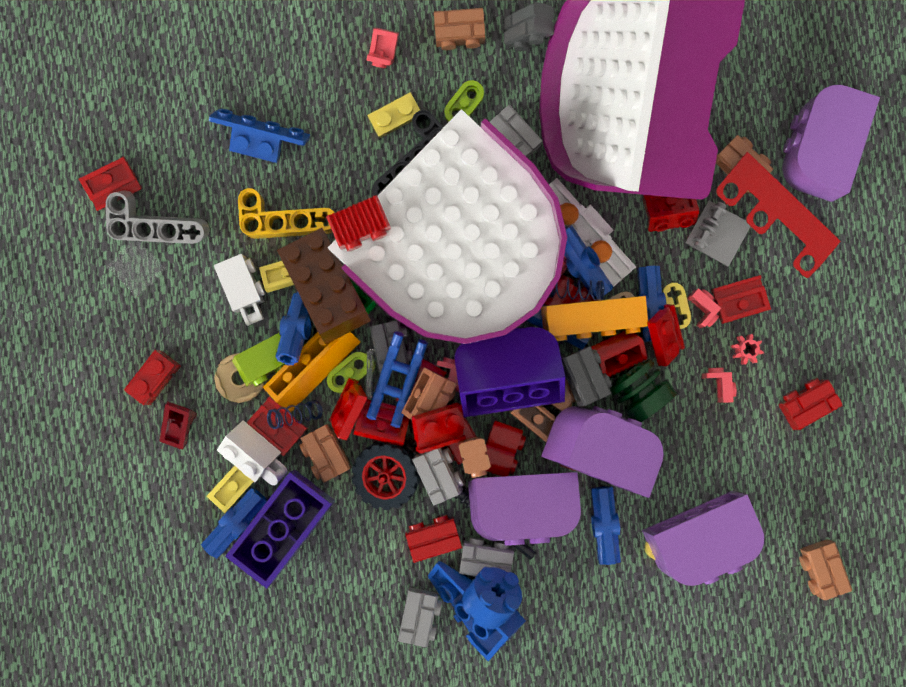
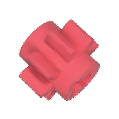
M753 334L747 335L746 340L743 336H738L737 340L739 343L730 346L735 349L736 353L732 358H741V365H746L748 359L752 363H757L756 356L764 354L759 346L762 341L753 340ZM747 345H750L749 353L745 354L743 350L746 349Z

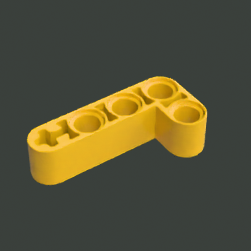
M247 188L241 191L238 196L240 229L250 238L303 236L320 228H323L326 234L333 233L330 225L325 226L323 222H314L313 216H315L317 221H324L325 216L335 213L330 208L265 212L264 199L256 190ZM251 196H256V204L252 207H247V199ZM301 217L308 218V224L304 228H298L296 225ZM276 219L283 220V226L279 230L272 229V223ZM254 220L258 221L257 230L249 232L248 224Z

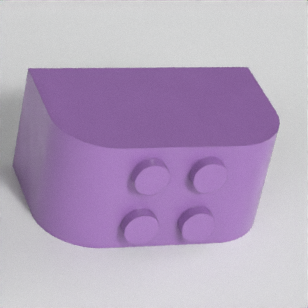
M832 85L823 89L806 103L799 114L794 116L790 129L793 130L792 136L786 140L783 147V152L786 154L783 160L782 171L787 183L800 192L830 202L850 193L880 97L848 86Z
M572 406L564 409L556 417L541 457L621 489L649 498L663 461V447L660 439L654 433L641 428L642 423L631 418L625 419L621 413L610 409L605 410L594 406L592 410Z
M578 472L475 478L468 481L471 522L476 532L487 540L504 541L505 546L524 545V539H529L530 544L550 543V537H560L570 533L580 520L581 505Z
M730 491L642 530L658 568L664 574L688 586H696L702 583L706 585L718 581L719 576L727 572L728 574H734L741 571L743 565L757 558L764 545V533L748 495Z

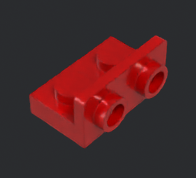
M643 195L649 232H662L678 227L687 228L696 224L699 215L696 199Z

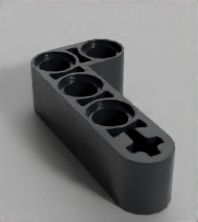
M419 110L413 115V131L421 141L373 184L374 196H378L381 193L380 188L382 186L386 188L391 182L390 178L394 179L398 171L403 170L444 128L429 111ZM425 119L430 122V125L426 129H421L417 126V123Z

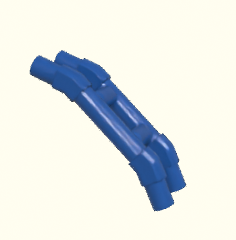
M395 331L366 416L370 420H376L384 394L398 398L399 400L390 424L395 428H400L404 417V414L401 412L412 393L428 345L427 341L418 340L410 365L396 361L404 334ZM392 370L407 375L402 389L388 385Z

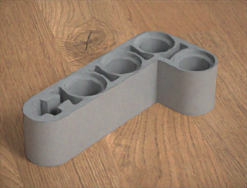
M129 191L114 192L106 199V229L109 236L113 239L194 244L202 241L209 235V225L203 219L136 215V200ZM118 196L122 197L125 201L124 209L120 208L117 204ZM119 221L124 223L126 227L125 233L118 230L117 225ZM143 222L150 226V234H146L142 230ZM168 223L172 224L176 229L174 236L167 232ZM193 227H195L196 230H200V234L196 235V232L188 231L185 233V230L191 229Z

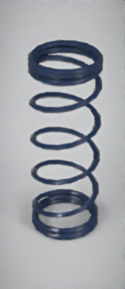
M567 280V287L563 297H560L558 293V282L555 285V290L553 288L548 298H553L557 292L558 297L563 299L568 291L569 297L573 300L579 292L580 297L586 300L591 293L595 301H602L605 286L603 281L597 282V299H595L592 293V281L590 280L588 294L586 298H583L580 290V280H578L577 293L572 298L569 292V280Z
M312 400L306 402V404L299 403L296 406L290 405L287 408L280 407L278 410L271 409L267 414V422L272 429L282 428L284 422L279 410L286 409L285 421L291 426L293 424V417L288 408L295 407L294 418L297 423H301L302 414L298 408L299 405H304L303 415L307 421H310L311 418L317 420L322 416V406L319 401ZM312 403L318 408L317 417L312 413ZM305 406L308 408L310 419L305 417ZM296 408L301 415L300 422L296 419ZM287 411L291 416V424L288 423L286 418ZM272 412L276 413V427L272 424L271 421Z

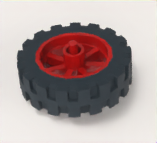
M381 441L380 443L375 442L361 452L352 467V484H355V492L357 495H361L363 502L372 504V507L376 509L381 507L383 510H390L392 507H395V509L399 508L410 500L417 490L420 477L412 461L415 455H411L409 448ZM382 458L383 469L373 461ZM388 459L393 460L396 464L393 467L388 466ZM398 467L401 468L403 476L395 474V470ZM369 468H373L379 474L370 476ZM392 479L403 481L399 489L396 488ZM378 480L380 483L379 488L372 481ZM387 483L391 489L390 492L383 491V487Z

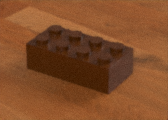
M320 228L278 249L277 252L324 343L327 344L371 320L348 275L341 268L340 260L328 249L331 243L323 228Z

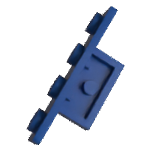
M218 109L209 116L210 122L232 127L229 151L274 163L279 161L282 140L302 146L310 140V134L304 133V130L291 127L288 129L280 127V124L277 122L257 121L253 116L234 115L232 111L227 109Z

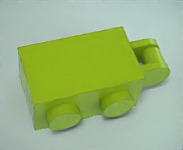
M279 333L234 356L232 362L247 387L252 384L255 387L263 384L268 380V375L274 372L277 373L285 365L277 361L275 357L281 338Z

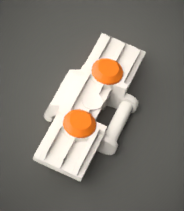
M556 178L549 186L559 199L565 227L572 225L586 247L589 246L594 249L600 260V268L614 287L636 266L612 240L610 234L614 230L590 204L585 208Z

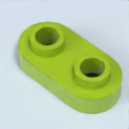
M470 80L462 84L445 107L444 114L447 122L453 118L452 113L456 110L460 111L462 109L469 117L474 113L484 98V89L479 82ZM468 92H475L476 97L470 99L467 96Z
M355 352L348 356L328 374V387L334 392L342 393L349 378L360 381L371 370L372 362L369 356L363 352ZM357 360H362L364 362V366L362 369H357L355 367V362ZM338 376L344 377L345 382L343 385L336 383Z

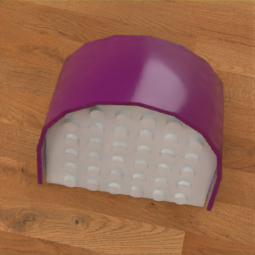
M566 0L554 25V34L549 38L541 75L539 107L543 146L552 169L566 181L596 191L699 200L706 198L711 191L718 149L708 131L719 63L738 43L745 0Z
M461 109L378 195L391 227L390 230L386 231L388 235L376 241H372V238L366 239L361 242L362 246L349 252H347L346 248L341 250L336 239L328 247L344 263L341 268L349 278L389 316L424 337L468 344L504 336L540 311L561 277L567 234L559 199L537 167L486 118L481 122L480 127Z

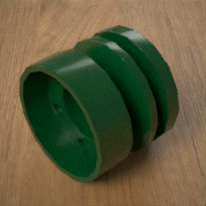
M648 359L628 369L618 377L615 384L610 388L611 395H615L623 390V393L616 401L622 403L630 399L631 403L624 412L629 418L639 422H643L677 395L676 390L668 380L657 384L654 382L661 373L659 369L649 374L647 373L655 364L652 359Z

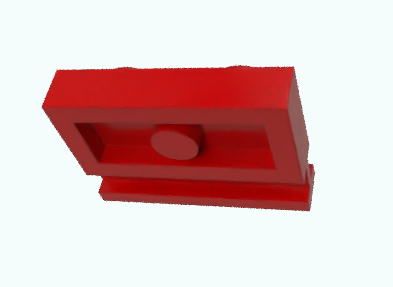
M125 156L79 178L88 197L96 207V211L106 207L107 197L114 192L126 190L133 194L142 189ZM118 196L117 201H119V200H121V199H123V198L120 197V196Z
M761 275L711 290L715 298L714 302L721 307L718 312L721 324L771 310L765 287L762 285Z
M665 304L664 310H659L647 322L658 366L667 367L677 357L679 350L685 348L675 305Z
M352 378L348 379L329 418L337 438L343 440L348 439L368 398L361 385H358L359 381Z
M269 396L264 404L248 420L247 424L276 447L282 456H285L308 428L303 423H297L293 415V424L289 426L285 421L286 409H280L279 412L284 422L283 427L272 429L267 422L268 411L271 409L278 410L282 406ZM287 411L286 418L288 423L291 424V416ZM272 412L271 421L272 424L276 427V413Z
M367 399L357 418L353 434L403 447L409 418L404 415L400 428L392 427L390 424L396 406L381 403L376 420H370L366 416L371 400Z
M459 403L412 416L414 438L417 442L416 451L420 454L466 440L463 429H465L462 405Z

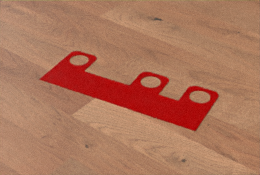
M746 152L717 187L716 193L727 205L734 206L749 190L759 202L747 215L746 222L758 234H764L778 218L806 245L794 260L793 266L805 278H809L841 241L751 154ZM728 183H735L738 187V195L733 199L726 198L723 193V189ZM758 211H764L768 215V222L763 227H758L753 222L754 214ZM805 255L812 256L815 261V265L810 271H805L800 266V261Z

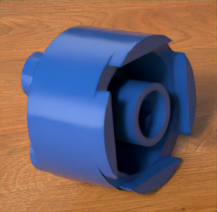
M484 567L476 575L465 590L462 598L463 608L467 614L470 613L474 618L473 622L486 629H496L509 620L522 602V592L518 584L519 579L517 575L495 567Z

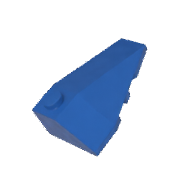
M441 561L436 563L428 575L442 600L446 603H451L454 607L456 614L453 617L457 623L463 621L470 632L466 635L469 642L487 661L526 622L516 610L509 620L499 628L486 629L480 627L473 622L474 618L471 614L465 612L462 603L463 594L472 580Z

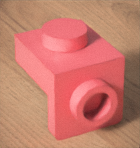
M375 27L373 29L370 52L366 60L371 61L375 67L386 68L387 65L390 66L394 62L399 33Z
M699 288L687 297L689 301L705 313L696 326L699 328L711 327L719 318L717 313L721 309L713 301L714 297L708 291L700 290Z
M444 357L443 362L438 360L437 366L451 369L448 379L457 384L455 391L459 392L455 360Z
M708 368V373L701 374L702 379L716 378L718 403L734 402L733 397H736L737 389L735 382H732V372H724V368Z

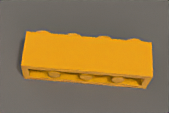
M646 296L541 307L543 329L549 331L557 341L567 340V335L576 334L577 339L591 338V332H601V336L616 335V330L625 329V334L641 332L640 327H648Z
M317 332L302 347L299 362L294 365H284L263 388L280 406L285 408L290 405L296 406L342 362L360 341L349 332L325 344ZM295 407L288 408L290 412L295 409Z

